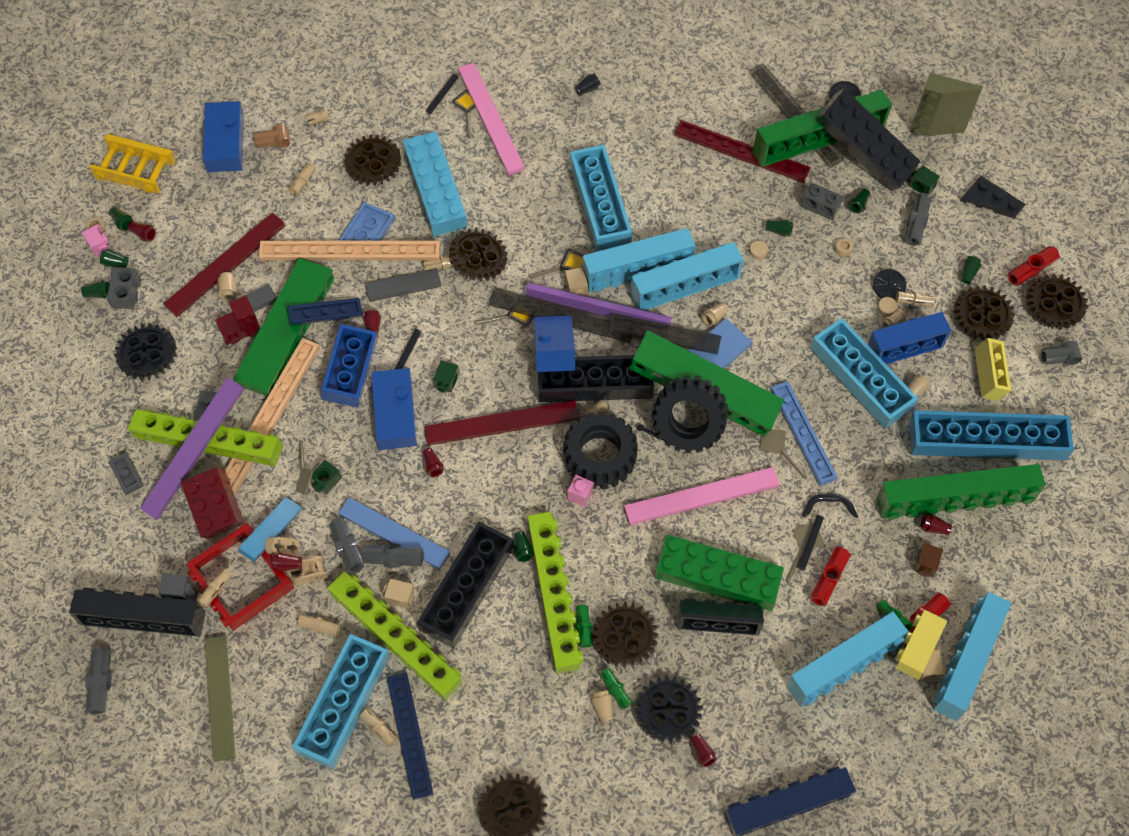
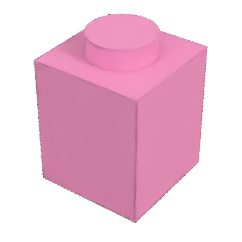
M575 475L568 489L567 500L586 507L593 493L594 482Z

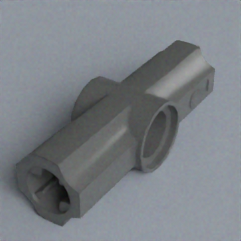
M921 193L915 197L913 209L907 222L908 229L905 242L908 245L916 246L921 243L929 218L928 211L931 197L928 194Z
M335 518L329 524V528L333 535L338 555L342 557L348 573H359L364 568V564L358 552L359 548L355 537L350 533L345 518Z
M390 543L384 546L364 545L361 559L363 563L384 564L387 568H398L402 565L422 566L424 551L423 548L402 547L401 544Z
M103 648L92 650L90 672L86 674L85 678L87 690L85 712L102 714L106 711L107 691L110 690L112 681L111 673L109 672L110 650Z

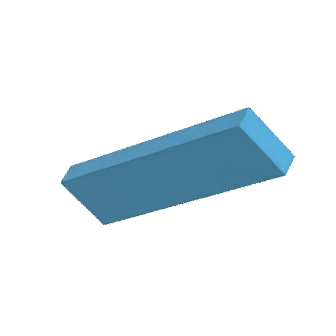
M285 497L238 548V552L255 562L265 551L266 540L269 537H278L301 512L302 507Z

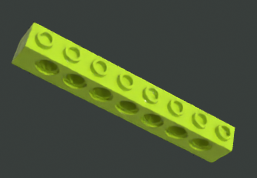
M136 409L127 430L134 438L181 447L199 420L192 421L183 416L178 418L167 413L158 414L148 409H144V411ZM221 425L203 452L276 467L283 445L279 438L273 434L262 435L253 430L247 432L238 427L227 428Z
M551 512L528 515V525L556 674L580 670V663H583L584 659L582 650L578 651L577 643H580L578 630L574 631L573 624L576 623L574 611L570 612L569 607L572 604L571 592L567 593L566 586L569 585L567 573L563 574L562 567L565 566L564 556L559 555L558 548L562 547L560 536L556 537L555 530H558L557 520L552 518ZM546 532L549 533L550 536L547 538H543L540 536V534ZM545 551H552L554 554L552 556H545L543 553ZM550 569H554L557 571V573L555 575H549L547 571ZM553 588L561 590L558 594H553L550 591ZM556 607H562L564 609V612L556 613L554 609ZM560 626H565L568 628V631L561 633L557 629ZM568 645L572 650L570 652H563L561 648Z
M344 571L327 588L329 594L435 693L446 701L462 684L461 673L455 667L450 668L445 664L447 661L441 654L433 653L431 651L432 647L424 639L420 641L416 637L417 633L410 626L406 628L402 624L403 620L396 613L392 615L387 610L388 606L382 600L377 601L373 597V592L368 587L363 588L360 586V581L355 575H348ZM353 591L358 592L355 597H348L349 593ZM367 604L372 605L370 610H362L363 606ZM379 618H386L383 624L376 623ZM393 631L401 632L398 637H391ZM408 644L415 645L412 651L405 650ZM424 657L430 659L429 663L425 665L419 662ZM437 671L445 672L442 678L434 677Z

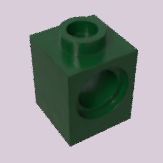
M922 165L918 171L914 170L911 174L909 187L920 194L925 193L929 196L937 186L940 176Z
M440 360L433 378L434 388L443 393L446 391L452 393L460 374L459 366Z
M324 460L313 472L311 486L318 493L322 491L327 495L342 479L341 473L336 467ZM323 477H329L326 481H320Z

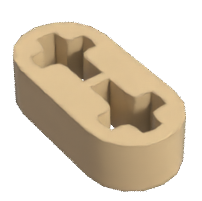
M269 537L265 543V550L270 555L282 552L295 556L299 551V543L293 538Z

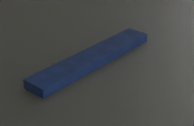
M403 673L387 677L412 799L417 800L433 796V788L408 674Z

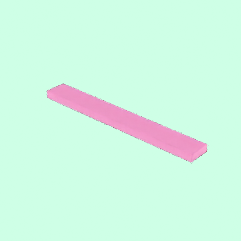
M471 63L458 67V72L508 176L524 171L521 158L475 64Z
M774 467L624 505L629 525H634L777 488L780 483Z

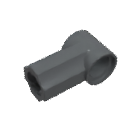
M1068 341L1061 346L1046 347L1041 350V359L1045 365L1064 362L1066 365H1073L1082 361L1077 341Z

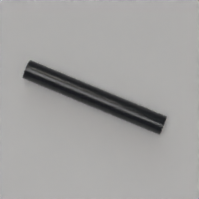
M452 74L428 106L426 113L430 115L433 113L457 81L458 76L456 74Z
M414 330L394 370L403 369L421 334L420 330Z
M817 515L797 567L802 571L806 569L824 517L821 515Z

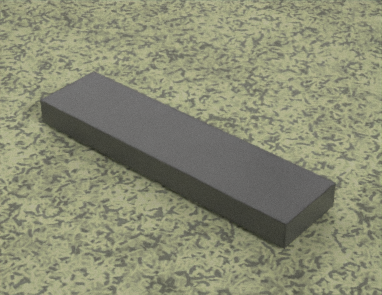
M437 268L366 283L370 302L442 287Z

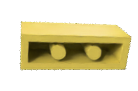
M987 338L975 348L981 397L999 401L1011 392L1004 341Z
M926 610L923 611L921 616L917 614L912 624L916 628L913 633L908 632L903 642L907 646L905 650L900 649L895 660L898 661L896 669L919 680L947 621Z

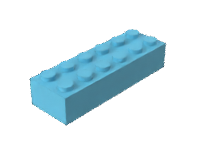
M437 131L403 140L404 152L433 237L467 228L466 213Z
M605 145L571 151L570 166L596 251L631 243L632 230Z
M685 228L583 255V269L588 284V291L600 292L604 288L618 287L626 282L631 283L632 276L638 272H646L656 266L661 267L672 261H679L689 255H694L695 244L689 229Z
M735 242L725 243L718 248L707 249L703 253L689 255L685 259L675 260L667 265L656 266L649 271L636 273L632 276L630 295L636 308L645 311L739 279L743 258Z
M843 318L813 337L810 349L885 429L914 409L918 401L917 396Z
M988 592L984 597L980 596L978 602L974 604L970 613L972 616L963 629L965 633L956 645L958 650L955 656H952L948 664L950 668L944 674L940 683L942 687L940 691H937L933 699V703L936 704L933 709L934 711L955 721H958L967 711L1012 602Z
M891 612L791 675L786 687L800 707L805 704L810 706L818 700L817 697L822 693L825 696L835 689L834 686L839 682L841 685L845 684L855 672L860 674L865 671L872 661L876 664L885 657L884 655L888 651L893 653L898 650L905 641L904 637L907 635L908 630L896 614Z
M349 635L292 746L296 754L329 769H335L359 720V716L363 712L390 658L387 649L355 635Z

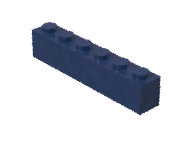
M839 766L827 770L828 774L820 776L817 773L807 778L808 781L800 783L797 780L789 783L786 789L780 790V787L768 791L769 795L760 797V794L748 798L749 802L740 804V802L730 804L728 806L729 809L725 812V816L732 835L743 836L853 796L857 791L847 768L840 769Z

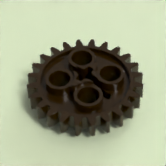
M370 134L369 139L363 136L362 141L356 139L357 144L351 143V148H347V153L344 154L346 172L349 173V177H353L354 181L359 180L361 185L364 181L367 183V186L371 182H373L374 186L377 185V182L383 185L384 179L389 182V176L395 178V172H399L402 160L400 149L397 148L396 143L392 144V139L386 141V136H383L381 139H379L378 134L375 138Z
M468 228L467 233L462 230L460 235L456 234L455 239H452L449 248L450 263L455 264L454 270L460 269V275L466 273V279L472 276L473 281L477 277L482 282V279L485 277L489 281L490 277L495 279L496 275H501L502 270L505 269L508 260L506 258L508 254L505 251L506 246H501L502 240H496L497 235L490 236L491 231L486 234L484 229L478 232L477 228H475L474 232H472Z
M1046 274L1044 279L1039 277L1030 286L1026 295L1028 299L1026 305H1030L1028 311H1034L1032 317H1039L1037 322L1043 320L1044 326L1048 323L1051 324V329L1055 325H1057L1059 330H1061L1063 325L1068 329L1070 325L1074 327L1086 314V309L1088 308L1086 304L1088 299L1084 298L1086 292H1080L1082 286L1076 287L1077 281L1071 283L1070 277L1065 280L1062 274L1059 278L1055 274L1051 278Z
M976 285L975 290L969 287L968 291L964 290L958 296L954 304V319L958 320L956 325H962L961 331L967 330V336L974 334L975 340L978 336L981 337L982 341H984L985 337L990 339L995 337L998 340L1001 335L1005 336L1014 322L1015 313L1012 312L1014 306H1009L1011 300H1005L1006 294L999 295L1001 290L994 292V287H991L990 290H987L986 285H984L983 289Z
M624 602L623 607L616 603L615 609L610 605L608 606V613L603 610L601 611L603 618L596 617L598 624H593V629L596 630L592 632V637L596 638L593 640V645H599L596 648V653L602 651L601 659L608 657L607 664L615 661L616 668L619 663H622L623 668L626 669L627 663H630L631 667L634 668L635 661L642 665V657L648 660V653H654L652 646H657V641L654 640L658 638V633L654 632L657 630V625H651L654 622V618L648 619L649 611L642 613V606L636 610L635 603H632L631 607H627L626 602ZM627 619H631V623L628 628V635L626 636L624 643L623 651L620 652L619 647L621 645L622 635L625 631ZM614 620H621L623 624L615 626L612 622ZM634 625H640L643 628V630L640 632H636L632 629V627ZM614 638L618 643L610 645L607 643V640ZM635 644L638 649L630 651L627 646Z
M508 773V779L505 780L500 775V782L497 783V781L492 779L493 787L485 786L488 793H481L480 795L484 801H478V805L483 807V809L477 811L478 815H484L479 822L487 823L483 828L484 832L491 830L489 836H533V831L540 833L537 825L545 824L541 817H547V813L542 811V809L547 808V803H541V801L546 799V796L538 795L542 789L541 787L534 789L535 781L529 784L528 776L520 780L519 773H517L515 779H512L511 773ZM518 790L525 793L524 798L521 800L513 797V794ZM497 798H502L505 803L502 807L497 808L493 805V801ZM527 801H530V802H531L530 805L520 806V805H523V804H524L525 802H527ZM512 804L514 807H517L516 813L513 814L511 811H508L509 806ZM523 811H530L532 813V817L529 820H523L520 815ZM505 812L498 817L494 816L496 813ZM508 818L512 821V825L509 828H503L500 826V822Z

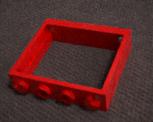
M248 523L186 564L189 568L187 574L193 582L196 580L199 582L200 586L197 588L201 594L207 588V582L198 569L245 537L248 538L254 532ZM266 550L262 553L261 557L280 584L232 617L217 596L209 604L214 612L219 611L222 616L219 619L225 627L230 626L233 631L295 589L284 571L278 572V570H273V556L268 554Z

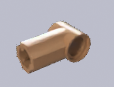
M276 125L273 130L254 133L257 148L269 146L284 148L290 145L289 129L286 125Z

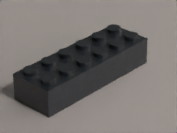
M846 89L837 92L815 118L830 135L890 191L900 188L921 162Z
M635 355L575 357L574 371L538 372L539 403L653 399L654 383L652 380L629 369ZM635 364L638 368L645 369L642 365Z
M478 521L417 621L419 631L454 649L514 549V539Z
M86 587L82 590L75 589L69 610L71 616L83 626L201 637L206 615L196 599L189 597L181 600L169 595L161 598L145 593L143 596L128 591L120 594L112 590L105 589L103 592H99Z

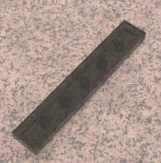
M614 313L611 315L608 332L639 339H643L648 330L680 347L718 355L722 337L721 335Z

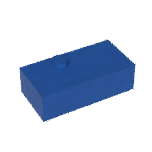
M240 101L205 103L203 162L207 173L243 170L244 112Z
M943 312L921 318L914 317L907 322L872 331L867 345L885 364H890L943 348L952 330Z
M572 316L534 317L537 372L574 371L575 346Z
M340 324L321 388V400L359 408L377 343V332Z
M410 368L372 372L376 441L379 450L417 446Z

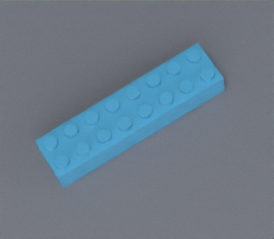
M914 410L909 420L912 455L1067 461L1074 452L1070 416Z

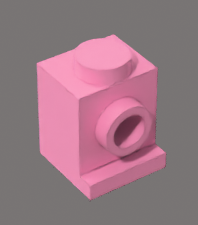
M98 224L82 232L96 257L101 255L102 250L107 251L109 249L107 246L109 241Z

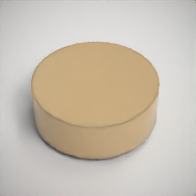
M94 217L87 221L86 229L98 224L102 232H104L105 224L102 219Z
M845 238L839 239L835 244L834 250L839 256H849L853 251V243Z
M755 241L751 244L750 255L753 258L763 259L767 256L768 246L765 242Z
M890 297L882 298L878 304V311L884 316H890L897 310V302Z

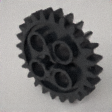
M149 323L147 328H145L144 324H141L140 329L134 326L133 332L128 329L127 336L121 335L123 341H117L120 347H115L117 352L114 354L116 363L120 370L125 372L127 377L131 375L134 380L139 377L143 381L145 376H147L148 380H151V375L158 378L159 372L165 374L164 368L171 369L169 363H175L173 357L177 356L175 351L177 350L176 341L171 333L167 332L165 327L161 329L158 324L154 328L151 323Z
M666 675L664 681L658 676L656 684L650 680V688L645 685L643 686L645 693H638V697L641 700H636L635 705L639 706V708L635 709V713L640 714L636 717V722L643 721L640 729L647 728L646 736L652 733L654 734L653 741L660 737L661 744L664 743L665 739H668L669 744L672 745L674 738L680 743L681 736L687 740L689 738L688 732L695 733L693 726L699 727L700 723L696 719H702L703 715L698 712L702 711L703 706L697 705L701 702V698H695L697 690L690 691L691 683L684 686V679L678 683L676 676L673 677L672 681H669V677ZM680 695L684 701L677 703L673 700V697ZM660 696L663 702L660 704L654 703L652 698ZM666 706H670L671 713H668ZM678 715L683 716L685 722L679 724L675 721L674 717ZM660 716L665 722L659 725L653 719Z

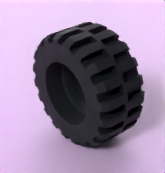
M685 375L682 380L677 377L673 379L672 383L668 382L663 390H660L653 407L652 420H654V430H658L657 436L660 440L664 438V444L668 447L674 446V450L680 452V449H683L685 453H691L692 450L699 453L703 451V447L706 449L711 448L713 442L717 443L720 440L721 434L724 433L728 418V404L725 403L726 397L723 393H719L720 388L717 385L711 386L712 381L708 379L705 381L700 380L701 376L695 375V378L691 379L690 375ZM685 400L695 401L701 404L708 412V421L700 427H685L674 418L672 414L674 405Z
M593 412L588 413L586 418L581 416L577 419V423L573 422L569 426V430L566 431L565 441H563V459L566 463L567 471L571 472V477L574 479L575 475L594 482V489H596V486L608 489L610 484L612 487L617 486L619 480L624 482L628 474H631L634 470L638 450L637 437L635 433H632L633 428L630 424L625 425L623 418L619 417L617 419L615 414L612 413L604 415V412H599L597 415H594ZM602 438L614 443L619 452L610 461L595 462L583 454L582 447L590 440Z

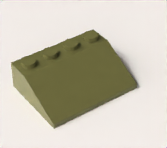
M929 73L910 132L919 136L965 132L983 86Z

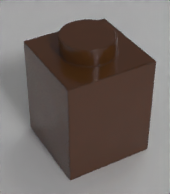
M923 543L919 550L914 571H917L924 577H933L938 570L943 549Z

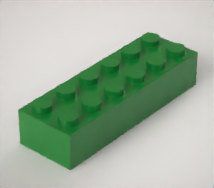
M666 535L655 579L743 604L755 603L757 606H762V609L772 612L784 567Z

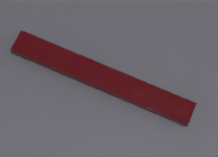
M680 120L674 132L676 137L761 167L752 152V145ZM790 159L761 167L801 183H805L811 169L810 166Z
M272 212L164 302V307L177 318L218 283L221 273L232 272L260 248V241L270 240L285 227V223Z
M569 401L425 426L427 443L430 446L577 421L579 415L576 401Z

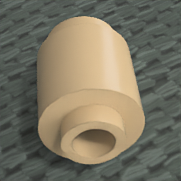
M230 272L221 273L218 278V296L226 301L232 300L237 296L236 278Z

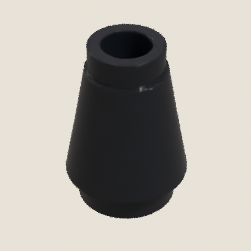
M593 73L588 74L574 88L580 96L598 89L601 83L597 75Z

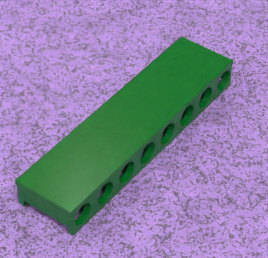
M301 258L298 259L232 380L245 389L262 394L268 398L310 324L290 326L286 307L323 302L334 281L332 269Z
M648 330L629 368L662 386H665L677 377L682 380L685 375H690L691 379H694L696 375L701 376L700 380L702 381L706 379L712 381L711 386L717 385L720 388L719 393H723L726 397L725 403L728 404V410L731 411L727 413V419L763 437L772 430L784 401L779 396ZM635 364L642 365L645 369H640ZM653 373L661 375L662 378L656 377ZM738 416L744 417L748 421H743ZM756 425L764 427L765 430L757 428Z

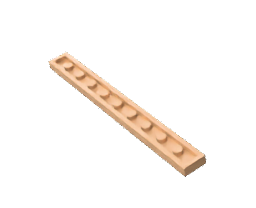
M260 241L259 259L440 261L441 243L440 241Z
M304 338L301 339L248 432L253 430L262 435L271 434L319 351V344ZM232 458L225 472L234 496L254 462Z

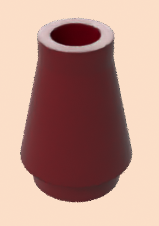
M132 221L128 226V230L144 242H150L156 236V230L152 225Z
M368 310L363 316L366 330L377 332L378 338L381 315H379V311Z
M432 448L423 450L422 455L426 474L432 478L440 476L444 471L443 463L436 456Z
M930 513L929 515L924 514L920 528L928 533L949 535L952 524Z
M279 552V554L274 553L273 570L281 572L302 569V557Z
M701 734L693 736L690 742L693 746L697 763L701 764L703 768L715 763L717 760L716 752L703 739Z

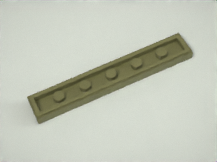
M226 636L205 639L212 751L213 761L217 762L236 758L228 647Z

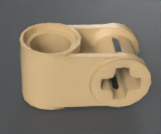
M314 556L302 560V569L287 570L288 578L292 584L300 586L326 579L328 573L324 570L323 556ZM297 571L302 572L298 577L292 576Z

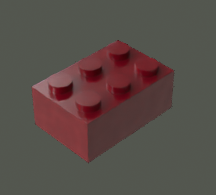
M214 467L181 482L201 538L211 539L245 524L224 469Z

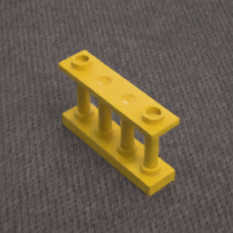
M106 134L104 140L109 150L100 166L92 164L89 166L93 176L98 180L104 179L139 188L147 193L154 192L159 194L160 189L156 180L163 166L166 164L173 166L176 161L172 150ZM115 152L125 153L116 171L107 169ZM131 157H141L133 175L123 173ZM147 161H157L149 179L140 177Z

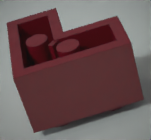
M246 295L229 302L232 310L231 313L215 319L226 345L236 344L248 336L252 337L260 330L255 312Z

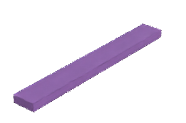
M528 283L526 287L527 298L667 332L670 329L671 317L532 283Z
M226 378L140 508L156 520L160 518L180 488L181 482L186 479L244 391V387L231 378Z

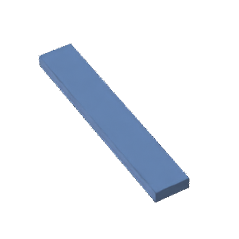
M786 381L772 386L770 391L784 399L780 410L819 486L836 481L838 476L789 382Z
M348 498L338 513L342 518L389 543L401 544L402 547L423 548L424 562L438 570H441L450 555V551L351 498Z

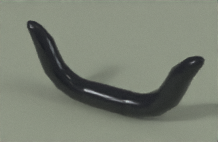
M818 494L813 496L807 502L803 517L808 516L817 502H841L846 505L853 517H859L853 503L847 497L839 494Z

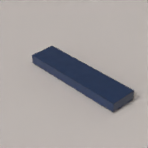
M359 298L286 307L290 326L363 316Z

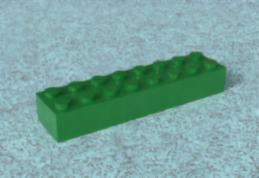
M883 89L854 97L885 127L892 103ZM823 108L758 128L752 152L760 166L764 167L838 143L815 120Z
M1040 464L883 482L876 498L881 519L895 520L900 516L913 518L924 513L928 515L930 513L935 515L941 511L953 513L958 509L971 511L983 506L989 509L1000 504L1011 506L1017 502L1029 504L1035 501L1046 485Z

